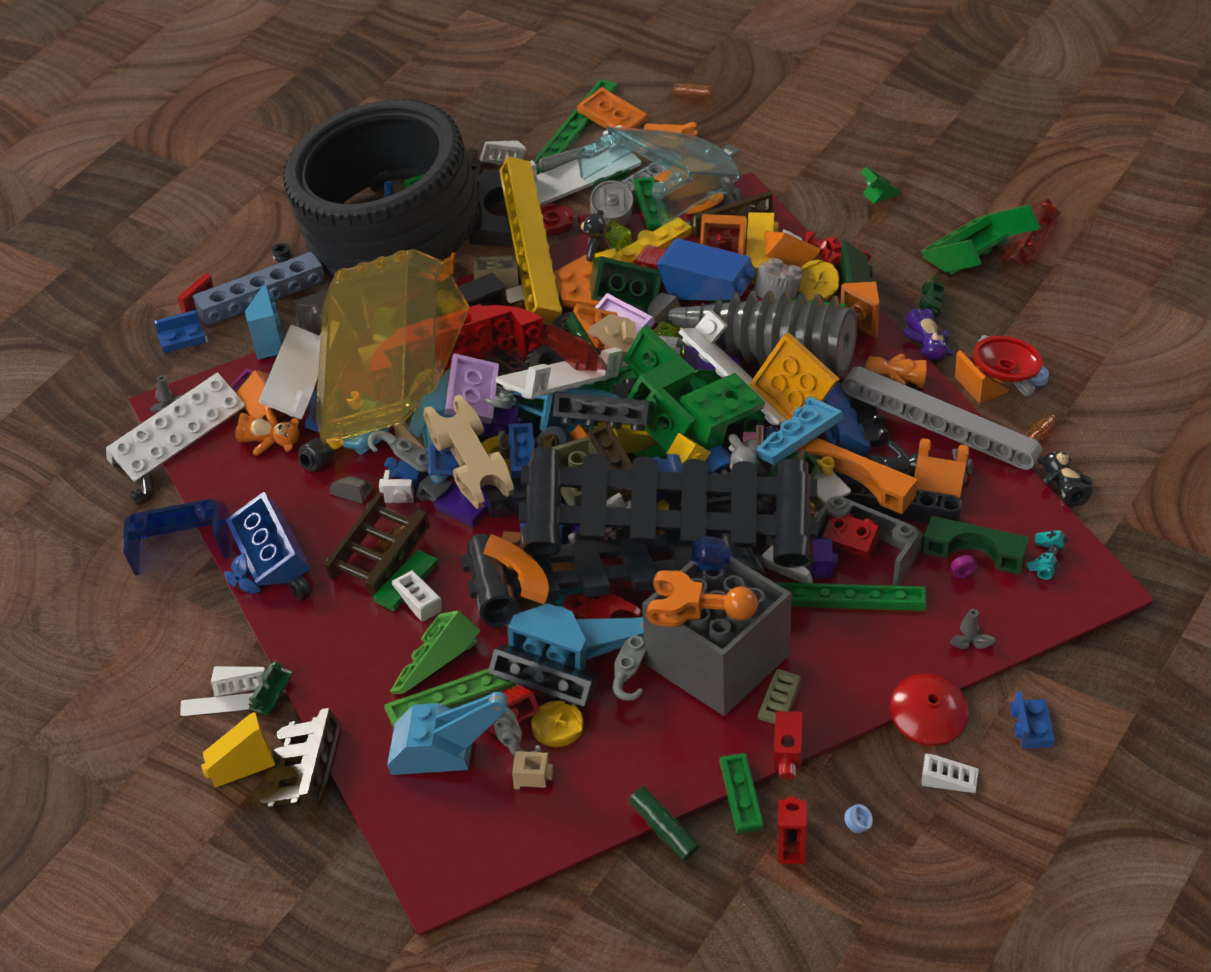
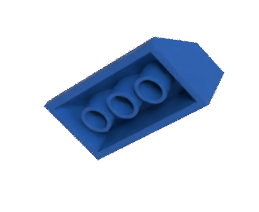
M837 382L823 402L841 410L843 419L824 431L828 442L868 458V454L871 453L870 442L864 438L863 426L857 422L856 410L850 406L849 395L844 393L841 384Z
M265 492L226 519L241 553L246 554L247 565L258 585L288 583L296 580V577L303 575L311 569L279 505Z

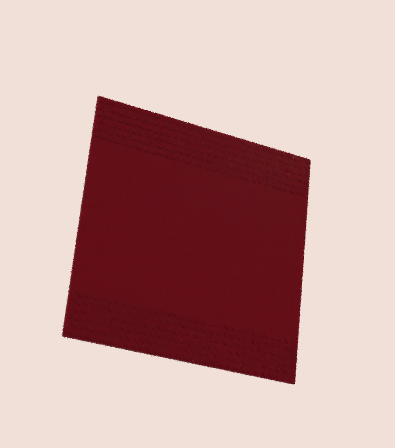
M747 173L731 179L735 183V190L736 188L741 190L740 200L770 191L754 173ZM722 183L718 187L710 189L724 191ZM706 191L663 204L668 222L677 217L686 223L687 220L692 219L695 214H686L685 208L692 202L705 197ZM773 194L772 213H774V222H778V232H782L783 229L801 237L802 241L806 242V232L809 231ZM723 199V200H722L716 207H714V208H717V207L722 206L723 202H724L726 199ZM642 212L632 215L624 228L612 229L611 232L606 233L607 238L611 242L612 249L615 248L617 252L638 240L639 232L647 230ZM747 222V225H746V239H745V252H744V255H745V256H746V246H747L748 222ZM728 228L709 234L707 246L738 254L740 228ZM582 233L549 245L553 272L586 255L590 237ZM693 233L682 239L700 244V238L696 239ZM817 254V256L812 261L822 260V258L819 254ZM836 266L835 268L840 276V266ZM518 270V285H521L520 276H519V270ZM474 273L458 278L453 288L473 281ZM661 282L659 294L661 292L667 294L664 283ZM842 284L839 285V289L834 295L838 297L840 303ZM423 292L337 322L339 326L314 390L333 398L338 390L343 391L342 400L345 401V405L353 392L375 397L371 375L368 376L359 349L378 344L373 339L375 335H381L386 338L395 335L397 329L390 322L397 310ZM559 298L562 314L573 312L569 307L562 306ZM524 299L513 303L507 301L508 306L526 310ZM678 300L681 307L701 306L702 303L711 305L708 300ZM880 307L878 337L873 338L857 329L856 344L851 364L846 374L842 377L839 376V380L845 379L854 367L865 368V363L869 356L882 357L889 361L899 354H904L906 356L905 359H912L913 361L926 360L927 368L923 389L918 388L916 384L908 383L906 386L984 418L926 356L920 353L921 350L908 337L904 336L902 330ZM409 321L405 323L407 327L413 325ZM654 323L651 327L659 336L683 339L679 334V330L673 324L661 326ZM543 325L545 346L550 343L557 344L558 342L553 337L552 327ZM323 328L315 330L311 333L320 336ZM518 350L512 352L513 355L525 362ZM255 352L168 384L173 394L172 398L185 395L217 372L228 385L246 368L270 374L278 355L257 360ZM743 356L739 359L740 367L744 368L745 372L754 378L761 368L759 363L754 366H748ZM432 375L398 385L399 402L406 403L418 388L426 394L437 383ZM157 388L129 399L130 406L140 424L156 414L151 411V407L154 404L162 403L156 398ZM876 407L878 414L883 419L884 428L889 432V441L896 442L908 456L919 451L922 438L931 441L929 454L934 458L955 461L952 449H958L960 445H964ZM307 408L302 420L297 418L299 420V438L296 444L293 445V450L286 452L283 446L275 442L259 456H255L253 450L261 442H238L236 440L235 433L240 414L245 413L249 415L245 409H242L162 464L269 663L272 664L273 661H277L283 665L282 668L294 672L284 690L301 722H311L314 717H318L321 709L329 708L340 721L341 727L329 773L413 929L419 936L430 933L654 831L628 802L630 796L642 786H645L664 807L669 809L672 816L681 819L728 797L719 762L721 756L746 753L754 785L779 774V770L774 769L775 724L758 719L761 706L777 669L801 677V689L790 711L802 712V764L892 723L890 714L892 694L900 682L912 675L922 673L939 675L953 682L962 691L1153 603V597L1050 487L1043 484V480L1032 468L1027 470L1021 469L969 447L968 461L973 459V472L971 476L967 475V481L962 486L960 497L962 500L961 522L1029 537L1027 555L1021 575L996 570L993 560L987 554L978 550H960L948 558L924 554L922 550L899 586H925L926 611L791 607L790 655L725 716L648 667L645 663V655L636 674L631 676L622 687L623 691L628 694L635 693L639 688L643 690L640 697L631 701L618 698L612 688L615 679V661L620 650H613L586 660L585 671L598 675L599 678L592 701L585 706H577L582 713L584 728L582 734L575 742L561 747L546 746L533 735L532 716L518 723L522 732L520 749L532 752L535 751L537 745H540L541 753H548V762L553 764L552 780H547L546 788L520 786V789H514L512 771L515 756H513L507 746L499 741L497 735L495 736L488 732V730H485L472 742L468 770L391 775L387 764L394 728L385 711V704L489 669L494 649L503 643L509 645L508 626L492 627L480 619L476 598L470 599L467 588V581L472 580L471 572L463 573L460 555L467 554L466 545L475 535L492 534L502 538L504 531L521 532L520 523H518L519 514L490 518L488 511L472 527L436 510L434 502L427 499L424 502L415 497L417 491H414L413 503H385L387 509L408 518L413 517L418 509L426 512L431 527L407 560L417 550L437 558V567L423 581L441 598L442 610L438 614L460 611L480 629L476 636L477 641L470 649H466L404 694L393 695L390 690L402 670L408 664L413 663L412 653L424 644L421 638L438 614L422 622L405 601L395 611L387 609L375 603L374 598L369 596L364 580L340 571L335 579L332 580L329 578L324 565L327 557L335 551L365 511L367 504L374 499L377 493H380V479H384L385 470L389 468L384 466L387 458H395L399 462L402 460L394 454L389 444L381 440L374 445L377 448V452L369 449L362 455L354 449L344 448L341 445L337 449H332L333 460L328 466L319 471L311 472L300 465L298 460L299 449L303 444L315 438H321L327 442L326 438L329 436L305 427ZM343 408L340 416L343 417L339 429L334 430L338 431L340 438H345L357 416L345 414V408ZM286 414L277 418L278 423L290 422L291 419L296 417ZM541 419L530 422L533 425V438L538 437L542 433L540 430ZM766 419L763 422V428L771 426L781 429L780 425H772ZM392 424L390 429L388 430V433L395 436L394 426ZM730 424L727 426L723 443L731 444L729 441L731 434L738 436L743 443L744 430L740 424ZM825 432L816 437L828 442ZM887 445L872 447L871 453L868 454V459L869 456L874 455L896 457ZM626 453L633 464L634 453ZM833 471L844 483H846L850 479H853L847 475ZM452 476L451 485L455 482L454 476ZM357 477L371 482L373 490L363 504L329 494L330 487L342 478ZM263 492L279 505L311 569L301 575L310 586L311 595H304V599L301 601L293 596L288 583L258 585L261 591L252 594L242 591L239 582L235 588L232 587L225 578L224 573L226 571L233 572L231 565L235 558L242 554L226 519ZM767 497L770 515H774L776 501L771 499V497ZM380 517L374 527L395 536L400 534L405 527L383 517ZM897 519L926 533L928 524ZM1061 530L1068 538V541L1057 552L1056 559L1060 565L1055 570L1051 579L1043 580L1038 577L1037 571H1030L1026 563L1034 561L1048 551V548L1036 545L1035 535L1042 532ZM756 534V546L752 550H759L762 556L771 546L766 543V535ZM367 535L361 545L382 554L386 553L392 545L370 535ZM879 540L873 557L869 560L832 547L833 553L838 555V567H833V578H812L813 583L893 586L895 560L902 549ZM706 547L698 548L699 552L701 553ZM670 551L650 553L652 561L672 559ZM355 552L347 561V563L368 572L373 571L378 562ZM961 556H973L978 566L975 573L966 578L954 576L951 569L952 562ZM618 557L601 558L603 566L624 564L623 560ZM765 566L763 567L767 579L772 582L801 583L774 572ZM251 574V575L248 577V579H251V580H253V581L255 582V580H254V578H253V576H252V574ZM631 582L610 584V594L619 596L636 605L642 610L643 617L642 603L654 594L655 591L634 592ZM594 596V597H589V598H593V599H596V600H597V599L599 598V596ZM971 609L979 611V631L977 634H987L996 640L993 645L977 649L973 642L970 643L968 649H960L953 646L950 641L956 635L965 636L960 630L961 623ZM624 611V612H626L627 614H630V615L634 616L632 613H630V612H628V611ZM536 689L530 690L534 693L539 707L547 702L558 700L565 701V704L571 705L567 700L549 697L544 692ZM928 699L931 703H936L935 700ZM770 708L768 709V711H772V712L777 711V710L770 709Z

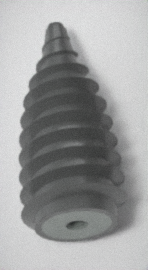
M752 291L746 301L741 302L738 293H735L729 303H723L722 299L718 298L715 304L705 305L702 303L701 306L675 307L669 311V322L684 329L695 328L709 310L715 312L728 325L715 341V344L723 351L727 349L731 357L740 359L743 356L748 366H754L759 363L760 367H762L782 336L788 332L838 378L846 374L854 354L857 337L856 312L853 308L840 307L837 296H833L829 304L824 305L821 294H817L812 303H808L804 292L798 295L795 302H791L788 291L781 295L779 301H775L773 292L768 291L763 300L758 301L755 291Z

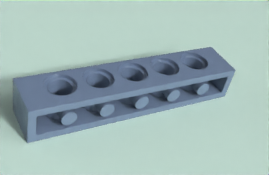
M309 252L193 295L196 311L205 326L245 312L263 285L267 286L268 293L273 292L274 300L323 283L325 282L323 269L315 255Z

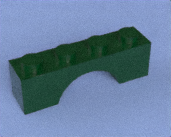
M931 516L924 536L923 553L948 558L960 550H978L987 554L993 560L996 570L1021 575L1027 555L1029 537Z

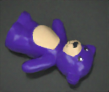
M913 309L907 315L906 324L909 328L903 329L904 336L923 344L920 353L930 360H941L945 356H952L953 351L947 348V343L945 342V339L950 334L949 330H942L940 333H937V325L933 320L932 310Z

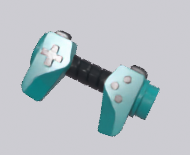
M1061 530L1042 532L1035 535L1036 545L1046 547L1048 551L1034 561L1026 563L1030 571H1037L1038 577L1043 580L1051 579L1055 570L1060 565L1056 555L1058 550H1061L1068 541V538Z

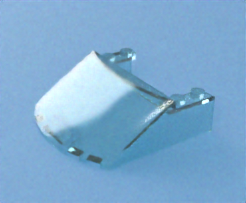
M607 126L608 134L603 135L601 138L577 151L580 175L584 180L633 151L673 172L667 180L655 183L651 190L652 197L657 200L658 217L661 225H665L722 190L721 177L729 178L733 182L740 179L735 162L725 151L702 138L680 132Z

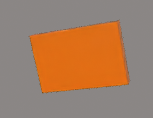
M600 88L577 105V112L608 130L621 125L624 128L625 137L648 120V114L604 88Z

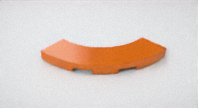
M491 534L483 554L497 559L509 569L514 568L521 584L520 596L545 604L549 585L546 575L539 564L516 545Z

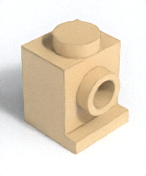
M516 751L512 771L514 789H520V786L546 788L547 780H552L553 764L548 762V753Z

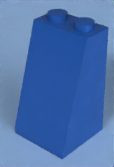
M675 239L657 262L667 294L676 296L678 300H717L718 298L731 300L735 293H738L739 297H741L756 276L755 267L749 256L682 239Z

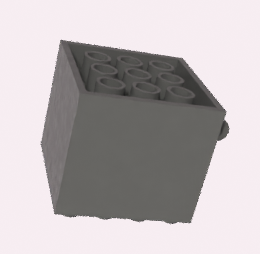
M710 544L680 571L687 574L692 581L703 583L704 594L726 595L735 587L751 589L758 599L756 613L747 620L738 621L731 618L725 610L702 608L700 619H689L676 627L658 626L650 623L647 619V607L652 600L666 599L668 597L655 592L642 603L644 645L646 650L645 663L657 673L725 716L790 655L791 601L793 596L789 591Z

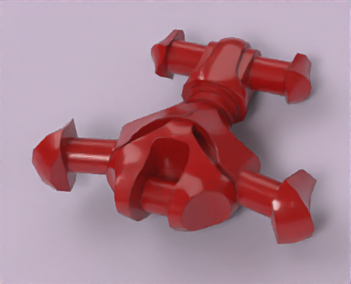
M814 231L806 232V242L820 248L818 254L823 262H829L834 267L840 266L841 241L837 237H828L821 241L815 238ZM863 250L867 260L870 261V253L867 250Z

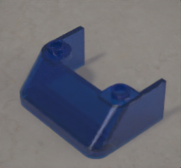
M205 499L129 515L124 521L123 553L134 575H140L141 538L213 525V535L224 559L229 558V526L226 522V519L229 518V510L227 505L222 500Z

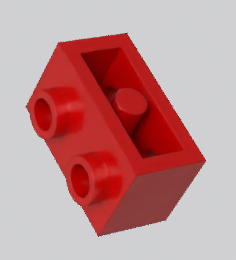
M851 513L841 518L830 516L822 539H832L833 548L871 560L882 535L877 523L867 518L863 520L854 518L855 516Z

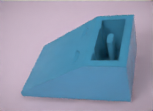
M263 285L245 310L257 360L278 355L284 341L273 292L268 293L267 286Z

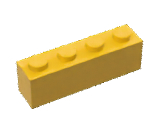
M749 213L746 256L751 258L756 270V276L751 281V284H755L760 264L770 260L765 255L764 233L765 231L778 232V222H774V213Z

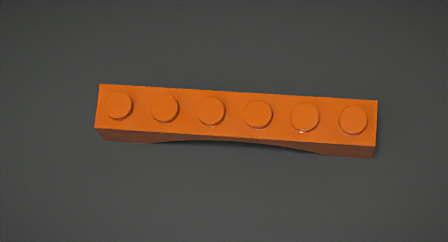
M819 438L809 441L790 454L806 450L810 455L818 456L820 460L826 456L832 457L835 463L833 471L859 481L873 493L881 506L900 514L904 513L916 497V478Z

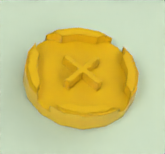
M814 260L807 262L801 267L802 279L798 292L799 294L804 292L807 301H813L817 294H821L825 302L836 294L839 289L840 280L838 271L832 264L823 262V260Z
M560 700L541 705L539 707L540 712L535 714L534 717L532 716L531 719L535 738L542 744L551 747L567 746L575 742L582 734L584 728L582 713L578 707L565 704V701Z

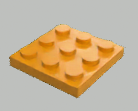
M788 332L782 336L749 385L789 421L794 416L793 412L798 407H803L805 400L809 396L823 402L837 384L839 378Z

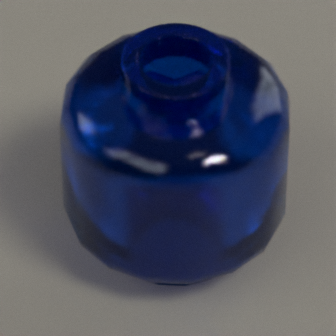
M702 536L698 541H694L691 550V561L695 562L698 569L717 572L730 562L731 549L727 548L723 538Z

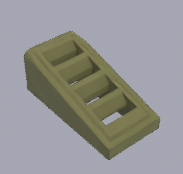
M779 669L776 670L758 714L759 720L775 724V712L768 711L769 708L777 711L791 710L801 689V677L799 675Z

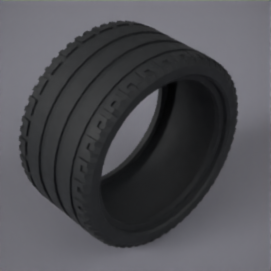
M385 99L348 108L346 111H341L339 114L325 119L323 123L311 129L308 134L303 136V139L297 142L298 144L293 147V151L289 153V157L286 159L287 163H285L283 170V184L307 249L315 255L326 273H330L331 276H336L338 279H344V281L351 280L355 283L391 282L394 279L400 280L403 277L408 278L410 275L428 270L427 268L436 266L437 263H441L445 258L450 257L451 253L456 252L458 247H461L464 244L463 242L469 239V235L473 233V229L476 228V223L479 221L481 210L479 190L461 133L453 118L446 111L427 102L413 101V99ZM389 170L388 173H384V174L378 175V174H380V173L383 172V171ZM424 174L416 183L389 197L361 204H344L354 195L376 184L392 179L416 177Z

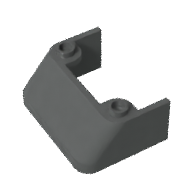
M835 496L828 499L816 515L817 537H811V539H822L830 516L841 518L851 513L855 516L854 518L860 520L867 518L875 521L882 533L879 540L902 549L895 560L893 586H899L923 550L925 533L910 524L844 497Z

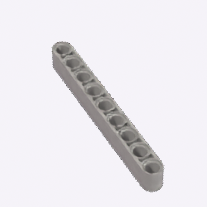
M863 367L852 368L841 384L843 391L851 397L1021 469L1027 470L1032 468L1042 453L1041 444L1030 437Z

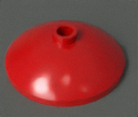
M1010 336L984 338L976 344L973 352L975 363L984 373L1005 382H1023L1034 378L1041 371L1043 364L1042 357L1036 348L1021 339Z
M922 673L904 679L895 688L890 700V714L896 728L909 740L925 746H941L952 742L963 732L969 717L968 703L962 691L950 680L935 674ZM928 699H933L937 703H931Z

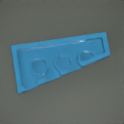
M809 396L805 400V405L798 407L793 412L794 416L789 421L785 420L780 425L781 429L778 432H773L756 449L757 457L772 465L779 463L782 459L843 419L842 411Z

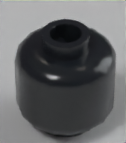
M321 438L312 439L303 444L299 449L298 460L300 465L311 472L323 469L333 460L331 446Z

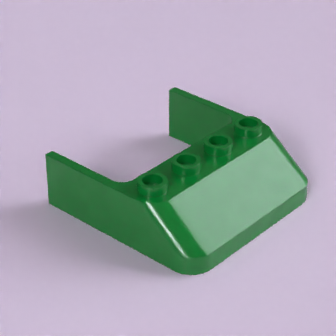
M1031 204L980 216L924 248L921 252L925 260L943 272L953 274L963 268L982 264L978 255L982 256L993 251V246H1000L1008 242V237L1038 230L1041 227Z

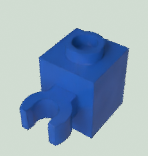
M387 458L384 466L389 467L387 470H390L391 477H396V479H412L414 491H417L419 483L429 476V472L418 471L403 460L399 462L395 458Z

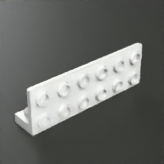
M619 125L604 131L603 149L537 175L536 164L531 160L540 206L592 186L601 177L607 178L617 171L632 170L641 166V160L625 146L624 128Z
M709 310L695 328H685L679 331V334L683 337V342L689 347H694L699 352L698 355L702 360L711 363L716 368L715 371L719 376L724 378L736 373L747 385L750 384L753 378L715 344V341L728 327L715 312ZM758 394L765 401L764 408L761 410L765 414V419L772 425H781L786 419Z
M330 321L328 329L323 327L320 336L290 325L260 396L259 403L302 420L339 324Z
M616 347L602 350L599 364L580 357L550 365L532 366L528 370L498 376L495 382L503 385V388L506 390L522 393L524 398L535 399L536 396L550 395L556 391L563 392L565 389L579 388L581 385H591L597 381H607L609 378L617 377L623 350Z
M217 372L106 447L107 460L112 466L118 463L132 481L137 482L142 475L149 474L245 408V403Z

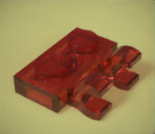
M746 226L745 246H747V230H748V226ZM709 227L707 245L718 249L720 245L732 246V252L738 254L740 228Z

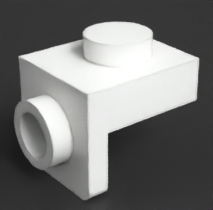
M385 470L384 479H380L379 491L384 493L385 503H413L414 490L412 479H391L390 470Z

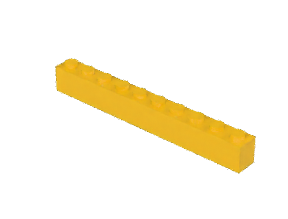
M507 156L499 172L526 310L541 316L543 325L552 327L554 320L562 314V307L558 298L559 292L556 288V277L553 273L552 260L550 259L549 244H547L543 215L540 210V200H538L537 186L534 181V171H532L530 161Z

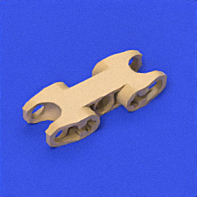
M460 394L453 397V406L456 413L453 417H442L431 406L424 408L423 415L432 442L439 451L450 448L460 466L453 470L454 479L462 494L477 509L484 507L481 488L485 485L496 486L507 497L513 495L514 487L507 464L499 452L487 455L477 437L484 432L482 422L475 409Z

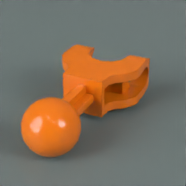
M664 570L659 571L655 575L653 584L659 595L668 598L652 600L647 607L646 617L654 625L676 627L689 619H700L702 608L725 610L731 618L744 621L756 613L758 599L755 593L747 587H735L726 595L704 594L703 583L692 581L682 571Z

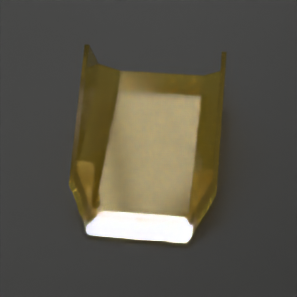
M415 249L401 250L394 255L388 257L381 256L368 263L361 262L355 267L349 269L342 268L335 273L322 307L316 421L323 444L404 423L411 413L421 405L419 400L426 393L432 394L437 388L470 310L469 305L443 261Z

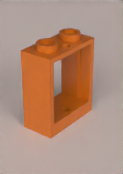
M702 214L700 244L707 246L709 227L740 228L738 254L744 255L746 217Z

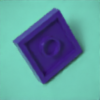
M455 481L434 502L435 509L473 527L488 512L485 500V486L481 488L484 498V507L477 509L462 494Z

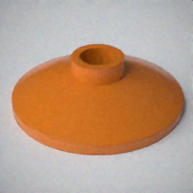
M715 193L700 198L689 204L685 208V213L698 214L711 210L724 199V194Z

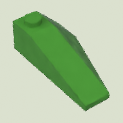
M460 611L438 614L421 638L424 644L412 653L413 663L408 664L402 670L390 692L393 695L404 694L466 649H470L476 643V636L480 629Z

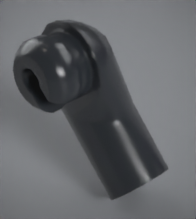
M142 475L140 478L141 488H134L135 492L131 490L130 498L134 503H143L154 493L151 475Z

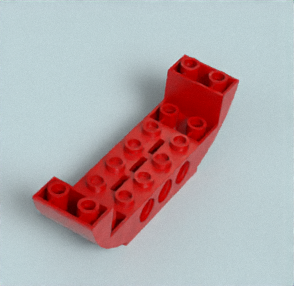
M481 304L396 330V334L379 347L371 362L370 372L376 402L379 401L387 406L399 403L398 385L450 369L453 354L481 359L485 357V352L509 350L516 347L524 360H527V356L532 354V350L539 349L541 345L545 346L542 317L522 308L500 305L481 306Z

